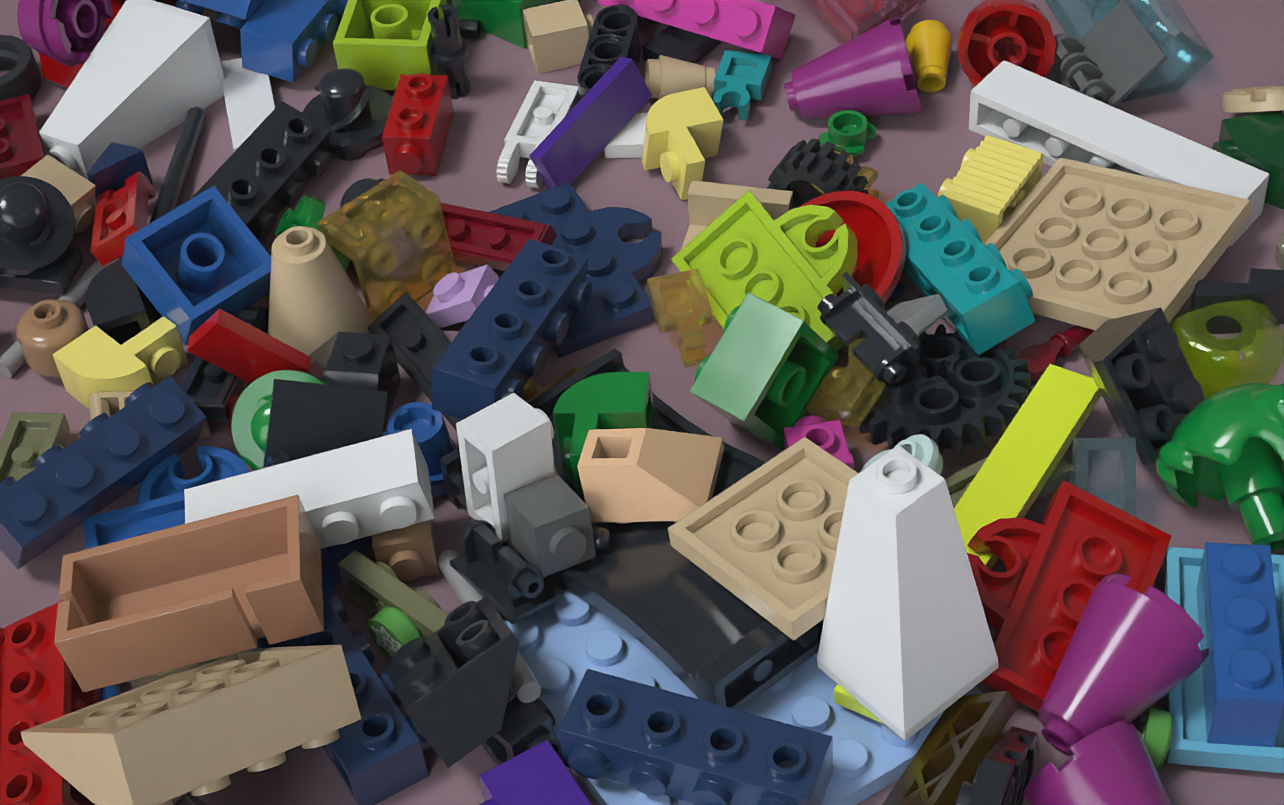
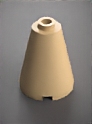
M295 226L281 233L272 244L268 334L308 356L338 332L373 334L368 329V326L372 323L371 315L323 233L315 228Z

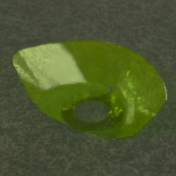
M1250 300L1212 304L1180 316L1169 324L1178 337L1179 346L1195 379L1202 387L1205 399L1223 389L1251 382L1267 384L1276 374L1284 357V333L1280 324L1266 305ZM1215 316H1229L1241 324L1242 333L1233 339H1219L1207 331L1206 323ZM1239 352L1243 353V361L1239 358Z

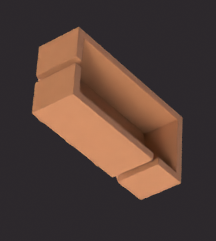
M299 495L70 553L62 557L59 595L63 601L58 602L54 643L83 693L258 648L259 638L266 637L270 645L324 631L321 545Z

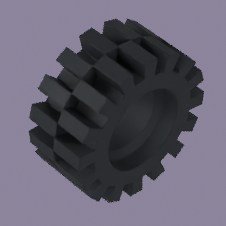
M811 139L808 143L802 140L795 147L793 146L770 174L768 181L771 183L767 187V189L793 191V209L816 197L832 192L857 191L869 193V190L864 189L868 184L866 176H857L862 169L856 161L850 165L846 161L850 154L844 149L840 154L835 153V144L827 141L821 148L819 139ZM811 183L819 187L825 194L818 191Z

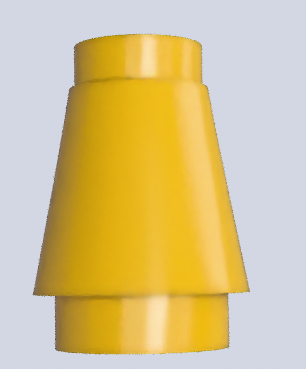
M924 20L911 28L905 44L910 55L918 88L923 92L934 93L942 90L946 85L953 36L942 22Z

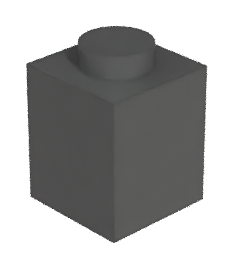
M558 474L504 494L511 542L529 563H534L541 569L543 577L596 557L590 509Z

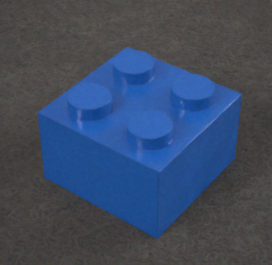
M215 186L210 187L126 237L122 266L162 317H166L177 326L181 341L185 346L188 345L189 336L219 309L234 316L270 293L271 256Z

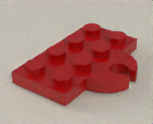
M1064 480L1055 491L1042 524L1025 518H1000L981 527L967 546L976 553L989 552L997 555L1002 559L1007 572L1002 573L992 571L984 565L979 556L967 553L987 623L996 629L993 644L998 657V669L981 682L999 692L1008 691L1014 700L1039 712L1093 589L1106 575L1122 574L1132 577L1125 587L1144 594L1149 586L1153 587L1172 535Z

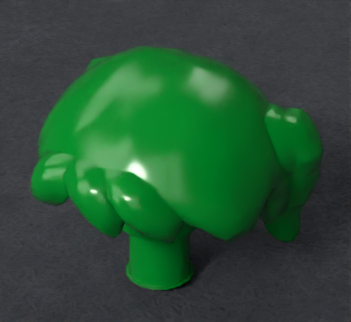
M1251 382L1223 389L1198 404L1178 425L1171 441L1167 442L1160 449L1156 461V471L1164 481L1168 492L1184 505L1193 508L1198 507L1196 493L1218 502L1226 497L1230 509L1240 511L1252 543L1251 545H1270L1271 551L1284 548V384L1271 385Z

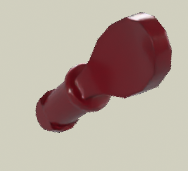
M1075 325L1063 333L1057 332L1053 334L1049 342L1033 345L1020 352V359H1027L1031 380L1040 379L1049 364H1056L1058 356L1061 358L1071 356L1072 352L1078 349V346L1095 330Z

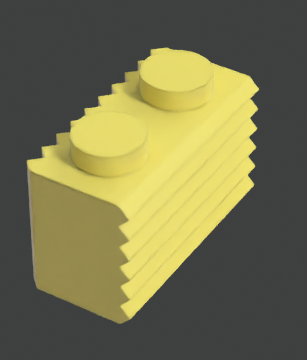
M986 135L984 141L981 140L979 147L977 146L976 149L970 148L966 152L957 176L953 179L947 178L943 182L937 197L941 195L946 196L956 211L958 219L960 221L965 218L969 219L980 235L982 243L985 244L1041 180L1044 154Z

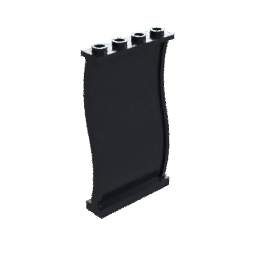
M615 348L528 403L533 408L542 410L550 419L554 429V438L552 439L554 466L562 480L571 483L575 493L573 472H565L563 469L562 453H560L553 410L560 396L572 385L585 378L609 372H630L623 363L622 353ZM652 392L655 410L653 429L712 436L685 419ZM723 442L724 450L712 498L766 462ZM458 447L439 459L448 500L454 505L461 503L467 509L460 450ZM578 495L585 502L584 495ZM677 522L595 523L597 527L605 528L611 533V545L603 551L595 550L596 557L546 577L602 611L632 634L658 657L698 699L741 710L818 652L824 619L797 639L792 640L671 546L668 528ZM511 538L505 541L518 554H520L523 557V555L512 544Z

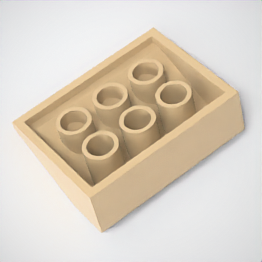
M341 645L255 648L212 659L21 731V736L25 746L95 805H173L171 799L191 791L192 796H200L229 786L231 784L229 775L244 768H247L248 772H257L280 765L287 760L285 751L301 745L303 749H311L332 743L340 738L339 728L361 720V715Z

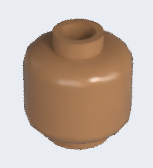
M53 299L40 301L30 307L20 317L16 326L17 339L27 364L35 373L54 378H61L52 354L89 330L84 313L76 304L66 300Z

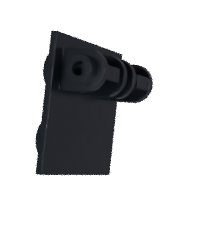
M274 379L263 468L382 437L388 392Z

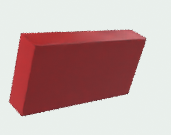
M221 309L216 311L189 336L187 347L188 352L249 383L275 371L296 370L308 373L310 370V356Z

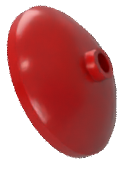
M857 191L832 192L816 197L801 205L800 207L806 205L829 207L844 220L840 226L846 223L855 233L857 239V262L851 277L861 287L864 284L872 287L881 298L883 304H885L900 279L906 254L905 237L902 227L891 210L877 198ZM836 229L822 234L818 238L815 248L826 245L833 238ZM843 287L836 294L837 296H840L842 293H844Z

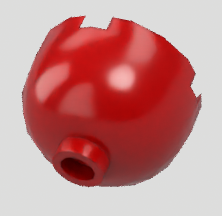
M1027 0L982 1L968 13L960 27L957 45L958 58L963 72L974 86H977L1004 60L1044 78L1054 63L1056 41L1050 21L1035 4Z

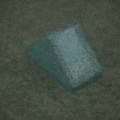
M1074 438L1069 483L1137 518L1136 438Z

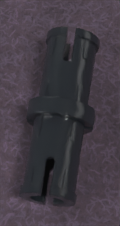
M443 4L441 5L443 20H439L436 6L429 10L427 14L433 38L430 54L433 63L438 67L439 75L448 76L451 98L458 99L455 84H459L462 97L466 96L470 91V83L465 65L469 54L466 42L461 39L458 9L452 5Z

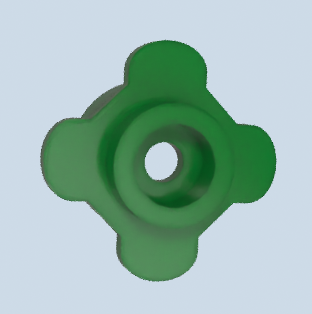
M853 110L839 111L829 118L828 132L820 134V145L823 147L828 141L835 144L834 150L840 154L844 149L850 154L849 157H857L864 153V145L868 140L876 137L877 130L874 125L868 123L867 118L860 112Z

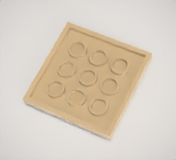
M1059 158L984 245L993 243L1005 260L1007 268L1010 271L1017 268L1025 276L1033 291V297L1028 299L1033 314L1097 330L1107 320L1161 307L1168 323H1170L1194 292L1196 283L1204 279L1251 218L1250 200Z

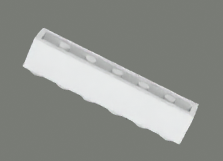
M1005 60L971 90L969 130L982 136L989 135L1044 154L1043 163L1051 167L1059 158H1065L1250 200L1251 218L1229 247L1241 237L1263 211L1269 173Z

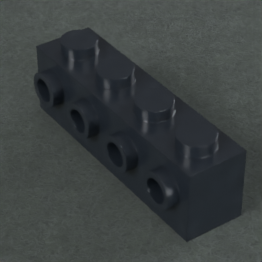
M281 101L192 198L215 186L256 238L265 239L274 228L279 213L286 206L289 208L295 206L304 192L305 184L312 176L318 178L327 169L332 158V152L328 150L332 129Z

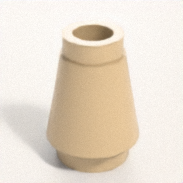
M659 55L658 59H647L645 83L652 94L650 98H656V101L673 93L705 87L708 94L713 96L714 67H705L704 65Z

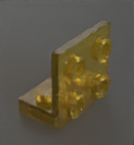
M398 171L317 222L320 232L323 233L328 243L353 260L372 322L405 292L417 302L431 293L443 277L453 272L457 273L439 196L402 171Z

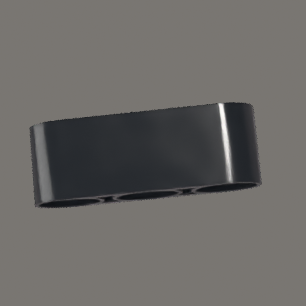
M612 5L605 7L596 15L577 75L579 101L620 57L633 59L638 67L641 57L638 17L635 10L629 6Z

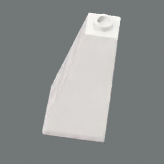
M126 0L39 133L46 154L88 180L86 173L112 142L141 149L184 122L189 109L196 106L205 109L224 96L222 80L225 77L210 18L154 0Z
M897 445L849 480L817 655V665L819 669L906 741L998 669V657L946 480Z

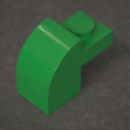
M649 371L609 372L593 375L572 385L556 402L553 418L560 453H562V465L565 472H573L577 495H584L577 465L589 430L653 429L655 410Z

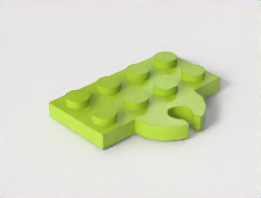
M748 190L671 258L723 329L731 311L741 305L749 292L803 320L836 352L844 346L832 331L821 322V312L817 307L820 301L829 294H834L838 297L836 294L843 287L842 275L847 272L851 276L857 262V239L855 233L846 223L840 226L844 220L829 207L806 205L791 209L775 220L762 203ZM836 229L833 238L826 245L815 248L816 242L822 234Z

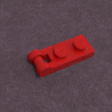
M138 171L127 178L125 186L119 190L113 191L109 189L97 197L90 251L102 266L117 258L122 259L126 237L147 226L149 200L156 195L150 181L142 172Z

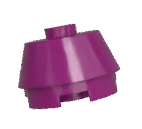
M19 0L17 9L18 28L25 43L30 48L65 66H75L86 62L104 34L105 18L113 19V9L110 0Z

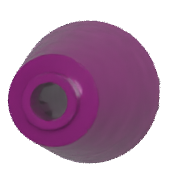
M891 18L791 71L792 81L784 83L791 112L800 110L803 119L830 118L833 114L843 110L857 111L864 116L914 115L922 113L921 100L910 55L905 44L906 40L900 18Z
M1122 574L1106 575L1093 589L1038 713V718L1044 726L1041 731L1043 737L1059 752L1073 756L1074 754L1069 747L1081 739L1119 721H1127L1130 724L1200 668L1208 657L1209 648L1200 650L1198 646L1204 637L1199 625L1182 607L1163 592L1149 586L1145 593L1141 594L1125 587L1132 577Z
M1119 721L1103 727L1069 747L1074 756L1068 759L1058 770L1052 761L1048 763L1027 784L1023 792L1030 805H1171L1141 733L1136 730L1132 723L1129 725L1127 721Z

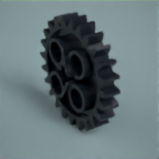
M944 324L937 326L935 334L927 335L924 331L918 336L922 348L920 349L921 374L917 377L905 367L907 373L903 379L895 385H890L887 381L879 382L863 364V367L852 369L853 381L847 385L852 420L857 421L860 434L870 433L873 445H878L888 440L889 449H893L902 440L916 434H923L932 439L937 444L941 455H943L944 449L952 448L959 457H962L965 454L964 445L970 443L981 450L987 449L986 437L989 435L1000 439L1005 432V426L1010 425L1032 391L1027 359H1020V352L1017 346L1006 348L1005 339L978 355L957 331L947 333Z

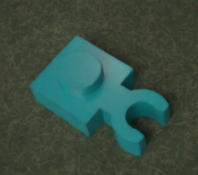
M724 51L714 78L713 102L721 116L724 109L738 107L739 120L745 121L749 118L751 113L750 99L761 100L772 71L771 55Z

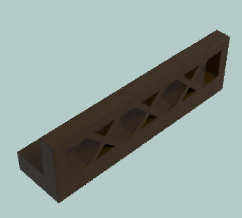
M1008 691L965 695L944 710L882 805H956L963 782L973 783L979 764H982L984 757L1004 736L1001 731L1018 706V703Z

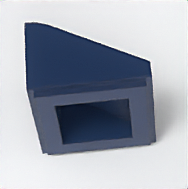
M113 142L86 173L88 180L96 185L95 200L109 189L117 191L124 187L125 180L138 171L147 177L151 185L153 184L144 152L136 147Z

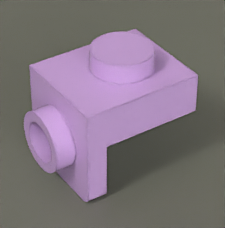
M489 265L460 274L453 272L446 275L434 287V296L426 310V314L439 328L468 320L499 280L498 275Z

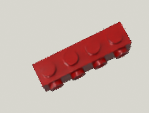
M58 602L5 627L4 656L2 658L3 696L0 707L2 719L0 805H95L25 746L21 736V731L102 701V688L82 692L54 643Z

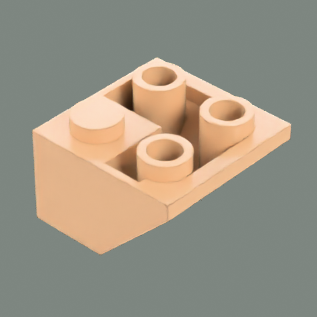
M651 428L589 430L577 468L585 502L590 509L591 522L626 524L648 521H680L712 499L724 450L723 438Z

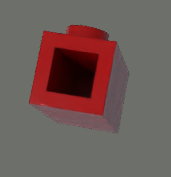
M421 73L400 75L382 134L389 174L437 176L454 115L448 76Z

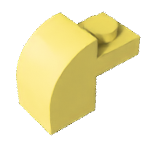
M705 87L673 93L659 99L652 105L646 118L642 149L644 170L661 168L665 181L672 182L681 201L688 199L687 193L692 180L702 181L705 166L704 158L718 156L723 118Z
M164 316L122 345L95 325L52 354L66 392L89 410V394L108 391H135L147 382H151L156 386L188 363L177 326Z

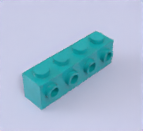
M920 183L911 189L900 192L893 200L885 204L898 219L904 233L906 254L902 272L925 297L940 294L948 309L943 317L978 355L1035 322L1028 303V299L1033 297V291L1025 276L1017 268L1012 271L1007 268L1005 260L993 243L987 245L982 243L980 235L969 219L965 218L962 221L958 219L956 211L946 196L936 197L923 183Z

